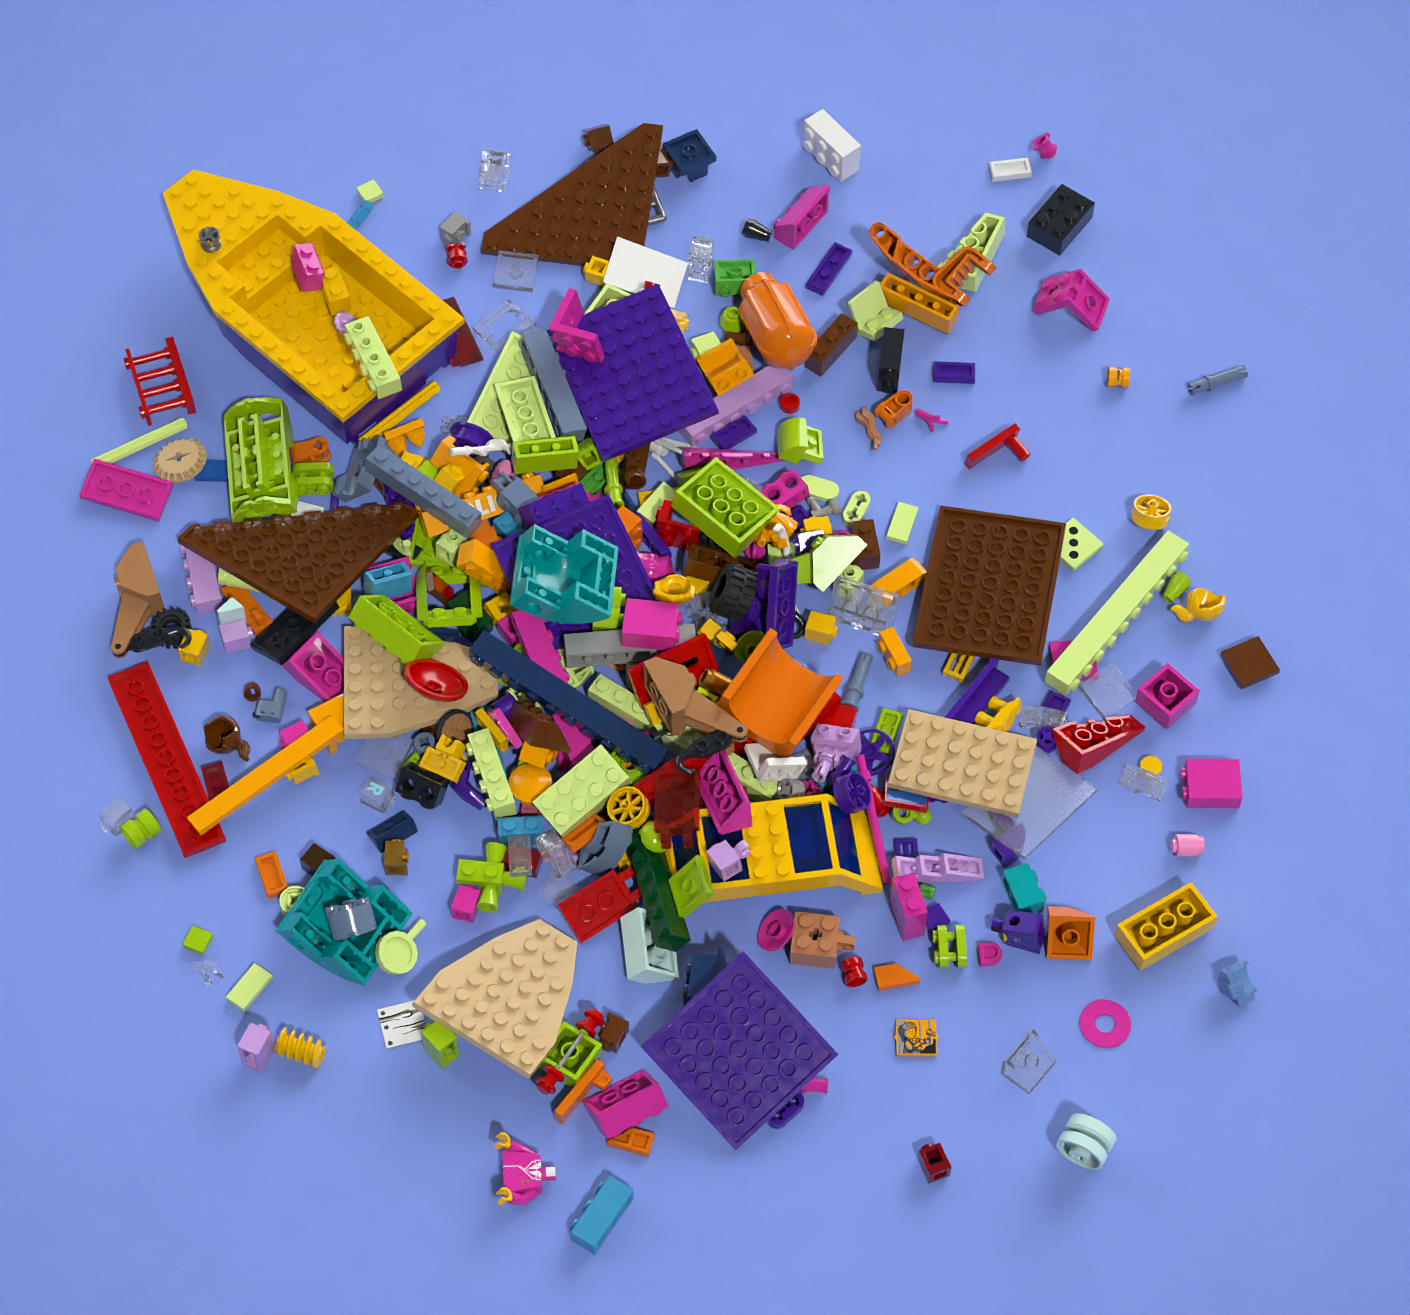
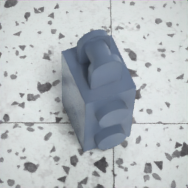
M501 472L497 479L490 481L492 487L499 493L497 501L504 511H508L513 516L518 525L525 528L518 508L540 500V498L519 477L513 481L507 474Z

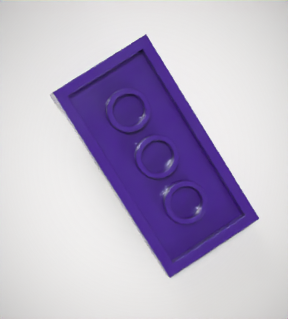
M776 559L773 565L757 564L755 567L757 568V593L760 599L768 600L765 615L766 633L772 628L778 632L777 639L783 649L792 647L798 561ZM762 580L765 581V587L761 585Z

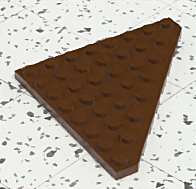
M641 124L484 232L481 254L585 266L586 263L590 262L592 256L610 261L617 237L645 247L663 125Z
M400 501L393 502V505L389 506L373 504L364 505L362 509L351 510V507L337 508L334 509V512L321 513V510L304 512V515L299 516L283 514L274 515L272 519L261 520V517L243 519L244 522L231 523L229 520L213 522V525L209 526L193 524L178 537V543L315 624L419 517L417 513L419 511Z

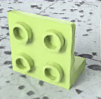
M874 281L848 302L853 320L858 322V334L872 341H876L883 336L884 327L893 328L904 319L902 312L888 307L880 282Z

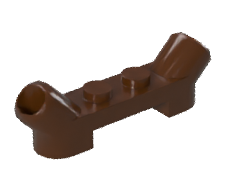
M651 443L626 453L624 464L620 467L618 475L619 483L624 489L641 490L645 486L647 481L645 470Z

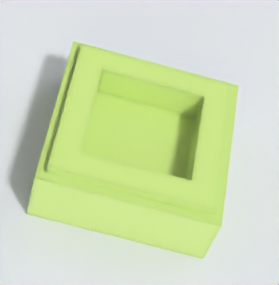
M374 179L356 188L363 201L367 200L373 203L384 197L382 190Z

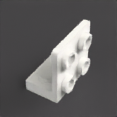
M759 743L746 744L744 746L759 782L781 781L783 779L797 780L807 765L804 757L791 756L779 758Z

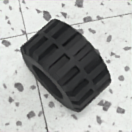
M734 563L727 564L719 573L710 595V612L733 622L740 621L748 612L757 590V574Z

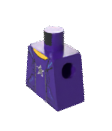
M1009 910L1005 920L993 918L991 931L1002 933L1004 944L1040 954L1045 938L1043 914Z

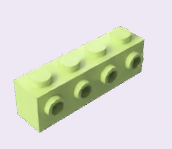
M369 316L345 324V341L348 346H352L353 357L355 361L360 362L361 365L359 367L363 377H368L367 383L372 393L375 392L378 399L402 391L400 376Z
M489 728L467 734L469 743L465 744L469 756L473 755L474 762H472L475 774L480 775L481 780L478 782L482 794L486 793L488 799H485L488 811L493 812L496 821L498 818L516 815L515 801Z

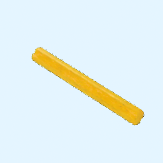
M435 381L429 383L360 436L358 443L359 440L364 441V438L370 440L379 435L382 436L384 432L389 431L440 391L439 384Z

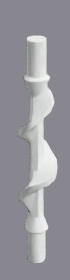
M492 439L485 446L470 447L465 445L464 447L450 448L449 453L450 456H468L470 454L487 456L491 451L503 450L512 455L513 443L507 444L502 439Z

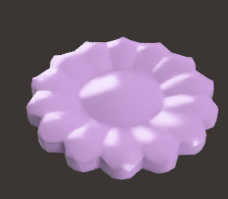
M344 311L337 313L334 317L336 329L343 335L346 333L345 324L356 321L353 315Z

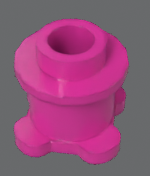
M1049 132L1033 141L1034 146L1032 149L1034 151L1038 150L1042 159L1052 158L1058 148L1049 139L1051 136Z

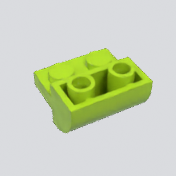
M805 418L788 419L777 429L779 459L798 464L801 459L821 464L824 459L822 430L807 426Z

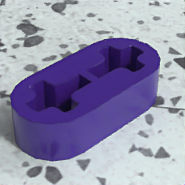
M798 1092L792 1098L793 1101L798 1099V1106L792 1104L787 1108L789 1100L775 1113V1115H779L783 1111L781 1120H772V1116L767 1121L768 1125L774 1129L784 1127L803 1109L804 1096Z

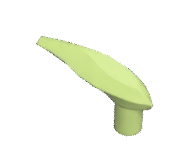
M398 537L393 543L394 547L403 555L411 556V541Z

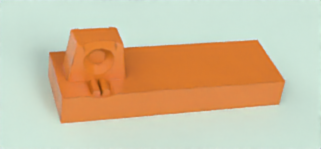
M227 585L220 589V593L227 601L233 597L244 607L247 625L251 626L252 632L256 637L273 622L248 590L227 587Z
M597 1059L555 1109V1120L563 1125L594 1086L604 1091L612 1082V1077L605 1071V1064Z

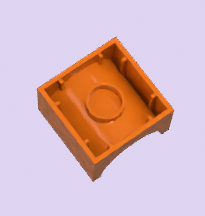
M770 628L725 690L717 706L745 724L748 728V737L777 757L787 758L795 751L844 678L837 673L833 676L820 675L797 663L779 644L777 639L778 632Z

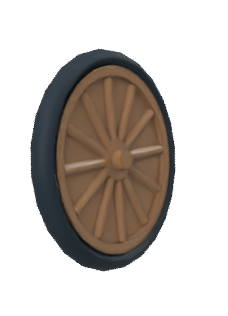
M453 710L447 713L437 727V743L443 734L452 739L453 742L458 740L463 744L469 743L467 734L474 732L471 716L463 710Z

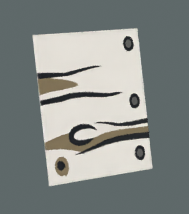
M414 1001L377 1009L386 1048L422 1040L421 1032L426 1023L423 1013L413 1008Z

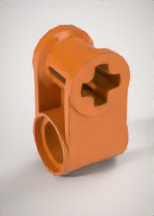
M907 390L898 391L892 397L880 403L875 409L874 415L880 417L886 423L887 428L894 427L912 412V394Z
M323 437L296 442L293 447H289L293 465L305 462H328L331 459V451L328 449L329 443Z

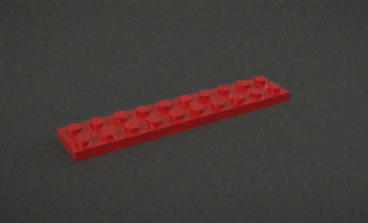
M147 661L108 676L107 679L184 858L225 843L226 838L219 823L203 835H200L187 819L189 815L208 803L209 799L149 662Z

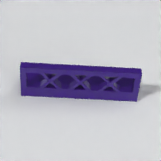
M994 657L944 718L975 724V717L978 712H985L988 708L989 700L993 696L997 697L1009 682L1010 677L997 669L998 659Z

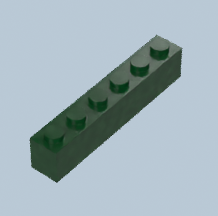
M641 825L632 831V842L628 846L629 854L656 947L677 952L691 941L685 918L679 917L668 881L672 874L665 852L661 854L652 852L644 846L639 834L642 828Z

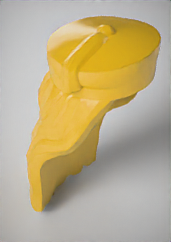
M673 574L655 581V589L652 594L660 602L679 603V606H682L693 600L696 588L684 576Z

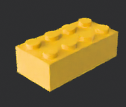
M1190 882L1117 924L1114 937L1137 968L1142 971L1214 929L1218 916L1193 883Z

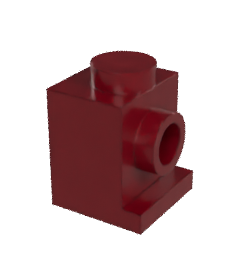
M929 1143L921 1147L917 1158L927 1177L928 1184L950 1176L952 1167L941 1143L934 1145ZM935 1161L936 1164L930 1165L929 1162Z

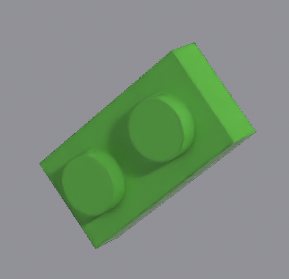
M605 462L593 467L579 482V484L582 483L585 492H591V496L596 495L597 492L601 493L607 485Z

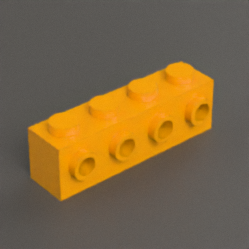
M889 272L880 283L887 305L946 334L950 333L958 321V305Z

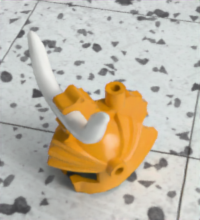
M775 504L781 511L791 516V509L789 507ZM779 511L755 538L754 542L760 547H764L766 542L772 543L775 548L782 549L783 559L789 560L791 559L789 537L796 530L798 523L793 520V517L790 518Z

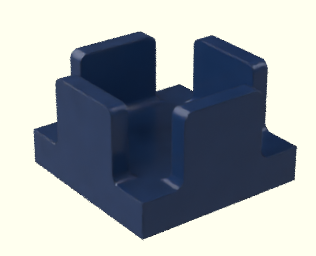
M698 129L663 143V149L668 159L674 163L671 172L676 179L680 175L688 174V179L690 182L706 176L708 174V165L716 162L717 156Z

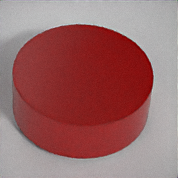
M785 393L780 398L779 407L784 413L793 414L800 408V398L794 393Z

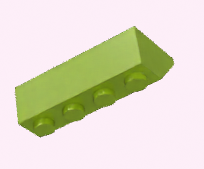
M384 594L359 596L348 617L355 622L354 625L357 628L365 630L370 634L369 637L372 640L384 645L387 652L398 656L404 665L413 660L430 659L445 645L443 640Z

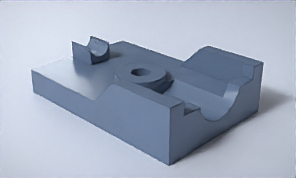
M379 435L370 440L364 438V441L359 440L358 445L353 449L346 474L337 477L332 495L346 503L371 492L375 477L366 472V458L379 444L384 447L385 438Z

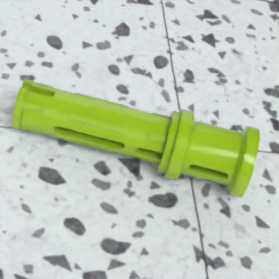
M617 457L605 461L607 485L604 488V493L610 495L614 506L619 509L622 505H625L621 497L623 487L619 483Z

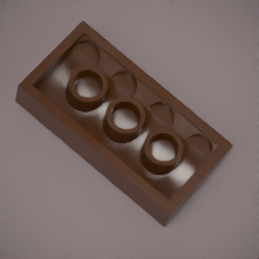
M687 542L683 574L715 583L719 573L729 563H734L754 572H757V568H755L757 564L768 563L740 555L734 558L728 552Z

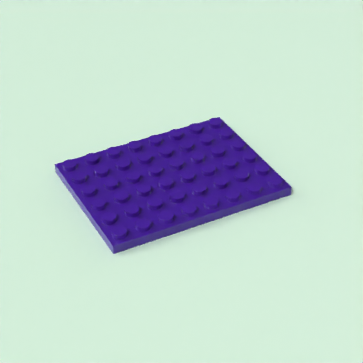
M659 284L582 316L577 329L598 335L605 356L602 363L588 362L584 358L577 356L570 357L563 352L557 351L558 343L553 342L552 346L555 353L557 352L560 357L559 363L562 369L566 371V380L603 462L719 414L714 399ZM549 329L546 330L547 333H548V336H551V337H552L553 334H554V332H553V331H549Z

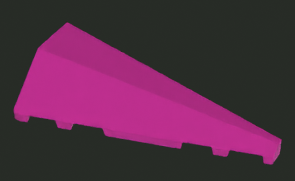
M680 447V450L683 451L680 454L683 471L708 464L716 457L732 470L784 461L779 459L778 452Z

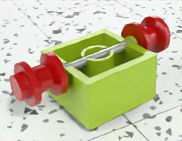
M586 1009L584 1012L585 1020L577 1021L575 1024L576 1028L565 1021L560 1025L553 1050L539 1066L545 1072V1075L535 1079L536 1088L545 1095H548V1093L554 1094L556 1092L554 1087L556 1082H563L573 1089L597 1059L600 1060L603 1056L602 1044L593 1039L597 1035L595 1028L597 1026L602 1027L605 1024L604 1016L597 1009Z

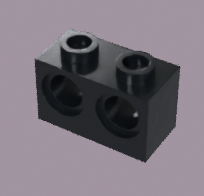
M409 763L402 767L395 792L401 794V797L404 799L419 802L426 809H434L442 804L450 780L418 765ZM409 779L414 782V787L410 785ZM429 788L433 791L434 796L429 793Z

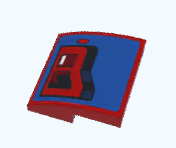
M884 775L883 806L927 813L929 797L889 788L890 775Z

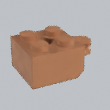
M795 911L790 964L832 968L835 967L836 953H842V950L854 951L856 938L844 935V932L839 931L840 916Z

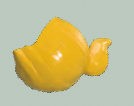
M1196 588L1188 593L1187 608L1175 605L1170 610L1184 623H1188L1194 618L1200 621H1211L1219 617L1223 612L1226 602L1225 595L1216 596L1206 589Z

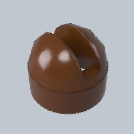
M254 682L246 684L244 687V698L251 702L260 699V686ZM251 689H254L256 694H252Z

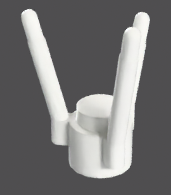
M662 438L651 442V457L656 459L678 483L676 474L660 456L667 455L669 450L682 454L683 451L680 450V446Z

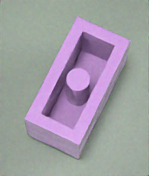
M250 1023L237 1045L242 1064L261 1073L264 1072L275 1052L271 1031L262 1024L255 1025Z

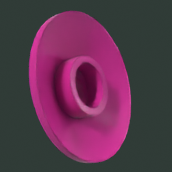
M784 909L775 910L761 923L757 939L760 947L765 951H776L782 948L791 938L795 921L789 911Z

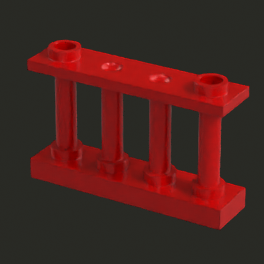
M174 337L165 339L167 347H164V350L132 358L129 348L125 349L127 358H123L126 370L131 369L142 405L138 407L142 419L146 418L148 426L152 425L151 414L180 406L182 408L186 407L188 415L196 413L194 400ZM163 358L171 359L172 363H169V366L140 374H137L135 366ZM168 374L176 375L177 379L172 383L142 390L140 385L142 381ZM174 390L177 392L181 391L182 393L178 399L148 407L145 398Z

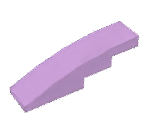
M943 853L939 857L919 854L916 858L895 856L891 859L894 877L915 873L917 882H967L985 879L982 858Z

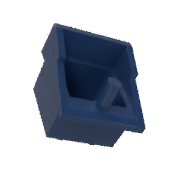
M718 945L717 956L693 955L692 963L687 962L683 1007L729 965L726 963L723 945Z

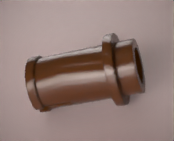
M747 331L745 333L726 332L725 341L732 338L736 345H751L752 337Z

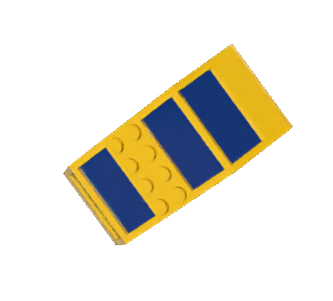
M828 794L750 803L753 827L723 835L718 832L707 808L692 810L667 826L671 831L672 841L665 854L672 876L695 856H703L714 891V895L705 902L835 886L858 891L861 895L883 892L867 810L865 809L851 815L846 814L837 805L835 797ZM724 840L732 848L740 841L745 840L749 845L748 850L751 854L746 858L740 859L743 870L723 882L710 865L706 851L714 844L721 843Z

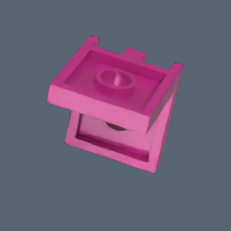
M1077 269L1044 279L1033 311L1040 315L1069 307L1091 331L1099 330L1110 298L1082 269Z
M569 288L549 327V331L554 332L552 336L553 342L558 343L556 350L570 357L577 356L584 358L588 362L602 363L605 356L598 335L577 329L584 311L577 290Z

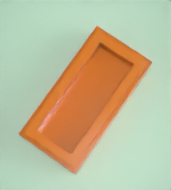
M593 814L561 839L562 844L575 853L592 840L598 823L606 822V820L597 814Z
M276 851L255 857L267 898L270 899L281 895L288 888Z

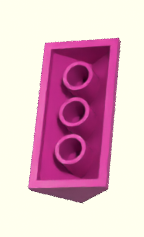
M723 750L713 754L694 775L693 779L718 832L723 835L753 827L750 801L726 751Z

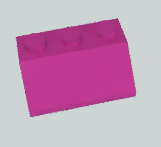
M828 185L811 187L805 193L800 194L797 202L787 209L783 218L775 222L773 227L774 239L794 250L828 212L830 187Z
M643 1069L582 1101L599 1132L607 1139L619 1136L625 1129L638 1126L642 1123V1120L650 1116H656L663 1109L669 1107L659 1083Z

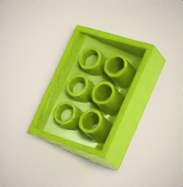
M717 457L675 491L671 504L672 508L694 526L698 527L699 530L734 558L755 540L780 511L777 505Z

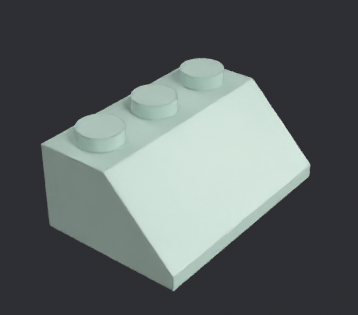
M638 907L620 917L628 980L648 984L679 979L676 952L656 947L646 909Z

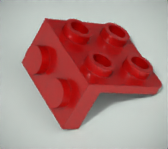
M664 500L662 507H658L655 519H657L655 528L657 534L668 547L672 546L685 551L687 542L699 544V528L673 521L672 501Z

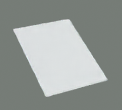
M617 237L603 282L634 294L644 290L645 281L660 284L669 307L675 308L688 263Z

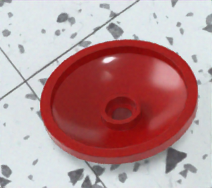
M418 659L409 662L404 670V677L409 686L426 699L436 702H453L462 699L467 694L469 686L466 678L459 671L445 663L430 659Z

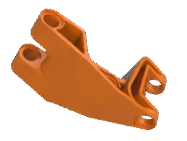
M876 222L869 228L870 237L905 280L962 307H965L971 299L958 286L962 287L964 285L963 279L966 281L969 279L968 273L973 274L975 271L973 267L976 266L989 276L997 268L979 251L969 246L963 247L943 267L938 268L904 243L902 238L885 224ZM884 231L881 237H876L879 232ZM919 260L918 264L913 267L914 261ZM929 272H934L932 277L926 278Z

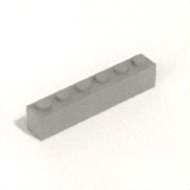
M694 624L677 625V629L680 630L679 643L675 642V646L696 637ZM621 629L564 634V653L567 668L643 662L666 651L622 646Z

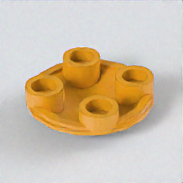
M527 763L519 766L512 772L508 784L512 795L517 800H520L523 805H530L552 786L553 780L546 768Z

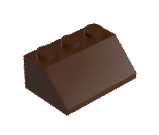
M529 700L513 702L508 721L520 738L530 746L570 754V746L558 724L551 719L550 715L544 714L543 709L535 707V703Z

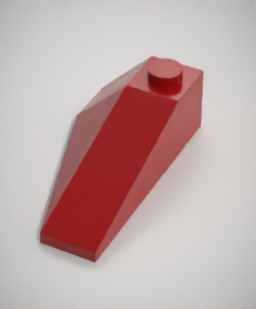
M1130 714L1107 717L1106 721L1096 722L1094 719H1089L1087 723L1077 724L1076 721L1068 722L1054 728L1052 733L1062 762L1076 774H1079L1094 767L1145 730V726Z

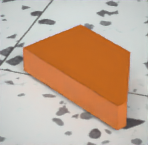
M896 963L874 967L873 971L878 991L920 984L918 976Z
M632 1127L624 1131L623 1134L608 1139L607 1146L648 1158L655 1134Z

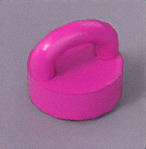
M754 541L745 549V557L762 561L766 556L765 546L760 547Z

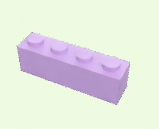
M180 545L181 554L186 553L187 558L182 559L185 572L189 571L190 576L186 577L188 589H193L194 593L190 595L192 608L197 607L198 615L217 611L223 603L215 565Z

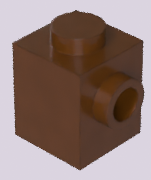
M608 124L583 129L584 147L587 146V149L591 151L594 150V153L605 150V147L614 144L610 125Z

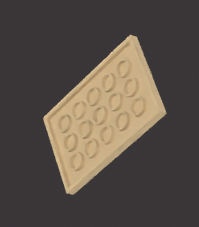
M908 709L888 787L1018 818L1037 739Z

